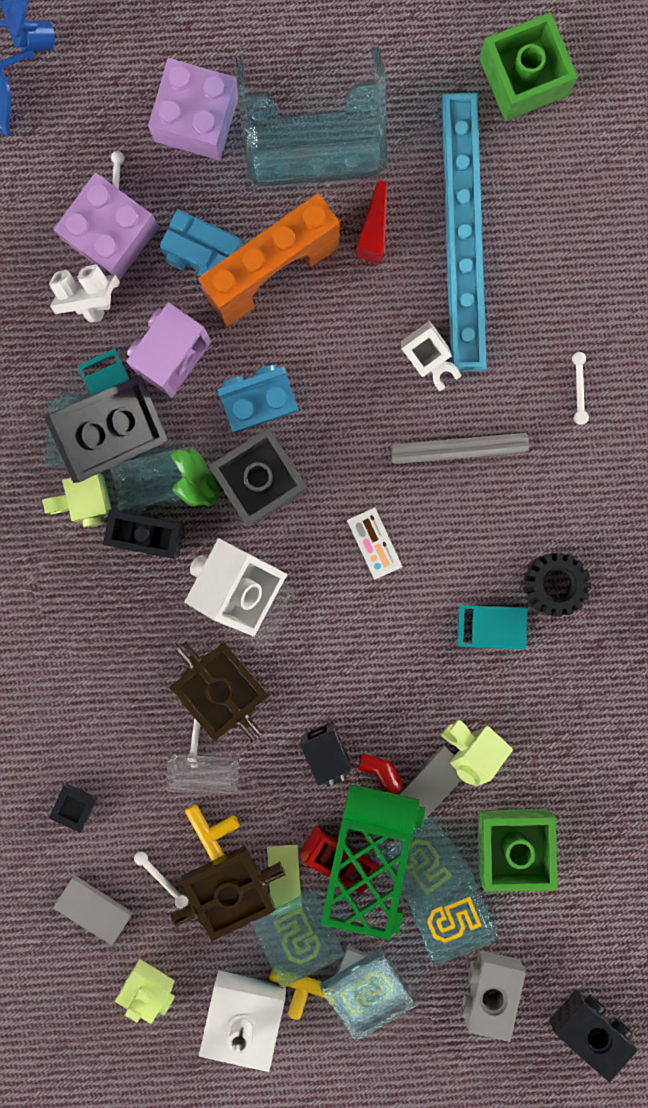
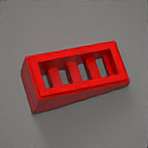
M381 180L376 183L355 251L356 257L377 264H381L385 248L387 188L386 182Z
M315 826L301 849L299 857L305 865L330 878L334 859L330 865L326 864L334 849H336L338 838L324 829ZM347 844L353 853L358 851L354 847ZM344 849L341 861L348 856ZM365 854L357 858L358 862L364 864L362 868L366 874H369L380 865ZM353 862L347 864L342 873H338L340 880L346 887L362 878L360 873H358L355 880L350 878L356 869ZM363 884L354 891L362 895L367 888V884Z

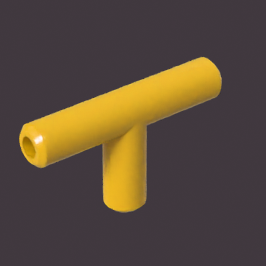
M197 804L186 808L185 813L211 860L213 861L224 856L225 854L217 840L240 827L237 817L232 815L209 827Z
M273 967L271 970L270 981L295 989L288 1010V1016L291 1019H301L308 993L335 1001L338 997L339 988L337 986L277 967Z

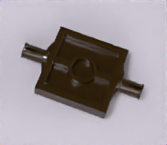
M185 641L182 646L190 656H187L180 646L175 652L180 655L188 667L183 676L169 687L214 742L228 730L238 726L251 742L255 741L257 738L248 727H251L258 737L263 734V731L258 728L250 716L255 707L269 695L224 642L211 653L199 657L187 641Z
M246 846L236 849L181 876V883L188 895L189 905L171 912V919L174 925L179 927V925L195 918L204 926L211 941H214L276 911L275 904L268 892L267 884L286 876L284 867H282V863L279 861L261 870L253 862Z

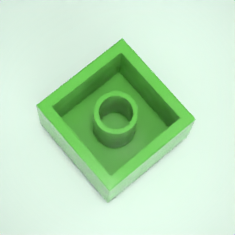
M551 12L484 39L479 60L504 121L569 96L578 77Z
M548 809L478 810L479 881L484 891H558L556 817Z

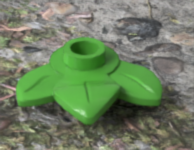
M192 447L188 449V452L185 450L171 452L170 456L178 466L183 477L176 482L172 489L173 492L191 506H212L216 504L219 500L220 488L216 479L209 475L207 465L202 456Z

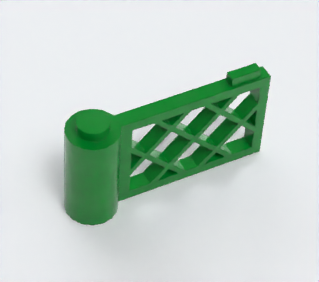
M349 784L320 925L391 940L392 933L399 934L403 911L397 910L412 835L415 828H422L425 815V807L419 806L420 799ZM347 830L363 832L370 843L353 853L345 842ZM371 834L379 835L380 837L374 840ZM388 838L402 840L401 853L388 861L378 847V844ZM373 848L383 862V865L366 874L357 858ZM344 849L349 857L341 861ZM353 862L362 878L346 888L340 880L338 873L341 868ZM396 863H398L397 873L392 868ZM388 870L395 881L394 887L380 895L371 879ZM366 883L376 899L359 909L350 893ZM337 884L341 892L334 895ZM343 897L347 899L355 912L345 919L330 916L332 904ZM391 897L390 906L388 908L385 901ZM380 904L387 915L385 928L370 925L364 914ZM359 918L362 923L354 922V920Z

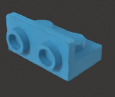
M276 365L265 366L256 371L257 376L245 380L243 376H237L224 381V387L217 389L233 434L299 412L285 367L277 368Z

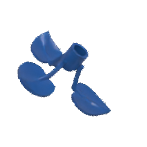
M0 0L1 10L6 15L5 21L0 20V27L8 29L14 45L20 47L23 51L0 61V132L5 136L13 135L9 127L11 113L10 86L2 70L23 59L34 58V51H52L55 43L54 29L49 21L25 20L29 0Z

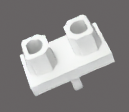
M97 264L81 269L77 276L79 281L76 282L68 270L56 272L49 282L55 294V298L50 305L54 313L60 314L76 311L78 315L83 314L87 321L91 323L101 321L104 316V310L110 309L112 289L120 284L116 275L104 276Z

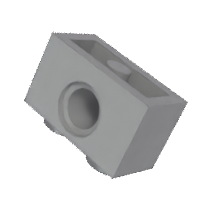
M479 950L477 962L472 961L470 964L468 982L472 983L469 996L464 995L460 1016L465 1020L468 1033L511 1042L526 974L520 959ZM490 989L499 991L498 996L492 1000L483 998L484 993Z

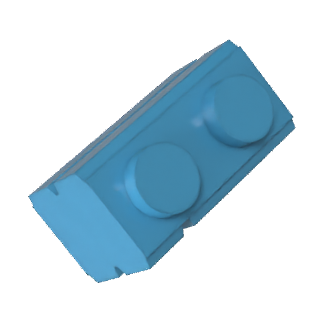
M178 209L161 241L160 249L163 255L166 256L165 261L180 270H184L188 266L197 270V276L200 277L241 248L243 242L241 238Z

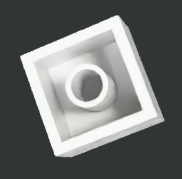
M218 538L208 559L204 556H198L191 563L190 573L197 577L184 602L214 621L255 636L287 574Z
M218 970L199 1057L269 1072L285 1003L286 986Z

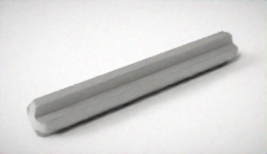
M526 433L394 444L391 447V459L394 464L524 453L529 450V438Z

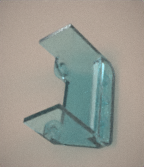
M379 46L372 47L373 82L354 85L346 95V111L278 118L276 104L270 96L263 93L247 94L243 60H236L237 92L247 171L252 182L259 186H275L377 175L385 168L387 163L385 71Z

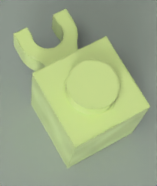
M100 473L79 483H73L71 478L64 479L62 482L65 495L42 500L45 514L50 513V515L69 510L71 521L83 523L84 528L104 524L103 517H108L109 510H112L104 475Z
M457 720L454 725H448L441 734L446 741L459 749L450 761V764L457 770V775L464 782L475 787L490 782L514 750L488 725L471 734L468 727L462 721Z
M139 959L122 986L115 1002L127 1009L125 1016L133 1021L138 1022L142 1018L152 1024L157 1014L160 1013L164 1016L172 1004L175 996L171 994V990L175 980Z

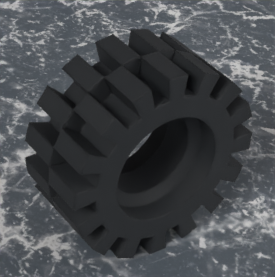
M563 553L546 554L535 559V562L527 568L528 573L523 578V581H525L523 591L528 596L526 599L529 604H532L538 612L557 617L571 615L576 609L580 610L584 606L582 602L588 600L589 594H587V590L591 588V582H588L587 579L590 574L588 570L583 569L584 564L581 561L575 560L574 556ZM553 571L564 573L569 580L568 592L563 597L557 599L550 597L544 590V580Z

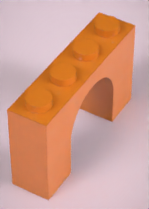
M318 192L201 275L198 280L206 299L225 326L229 327L255 308L253 302L255 292L278 270L301 257H304L309 266L313 267L339 248L340 222Z

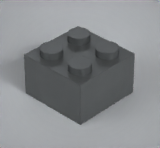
M269 427L208 465L242 520L249 528L308 491V487Z

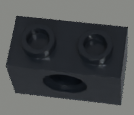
M109 510L103 545L176 559L180 555L186 524L118 510Z
M333 721L301 735L300 747L318 786L326 783L330 787L348 778L346 773L352 771L350 758Z
M576 989L549 1019V1022L555 1034L610 1083L638 1051L630 1039L633 1033L618 1018H615L612 1022L604 1014L606 1008L594 996L589 994L586 998ZM602 1028L598 1036L588 1037L592 1029Z

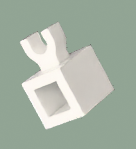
M430 320L401 341V349L419 374L424 377L429 372L433 373V381L439 391L445 388V384L440 380V375L443 372H451L456 380L462 376L454 364L446 361L452 356L450 348Z

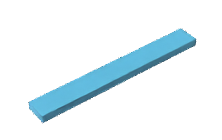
M450 93L442 95L449 343L452 355L450 363L454 364L460 372L485 371L487 366L477 93Z

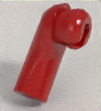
M362 753L358 770L376 775L381 787L380 791L398 794L402 789V780L394 764L389 760Z

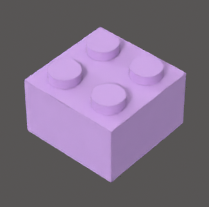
M168 58L148 123L154 142L220 161L239 98L236 77Z
M95 172L53 230L64 242L91 262L97 264L107 274H115L120 281L157 231L159 224L150 212Z
M168 302L164 309L158 308L153 313L148 322L150 329L142 339L138 337L132 343L127 353L129 358L126 362L139 376L141 375L143 379L173 398L211 344V340L204 326Z

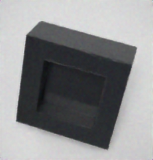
M65 784L49 819L81 833L98 798L69 784Z

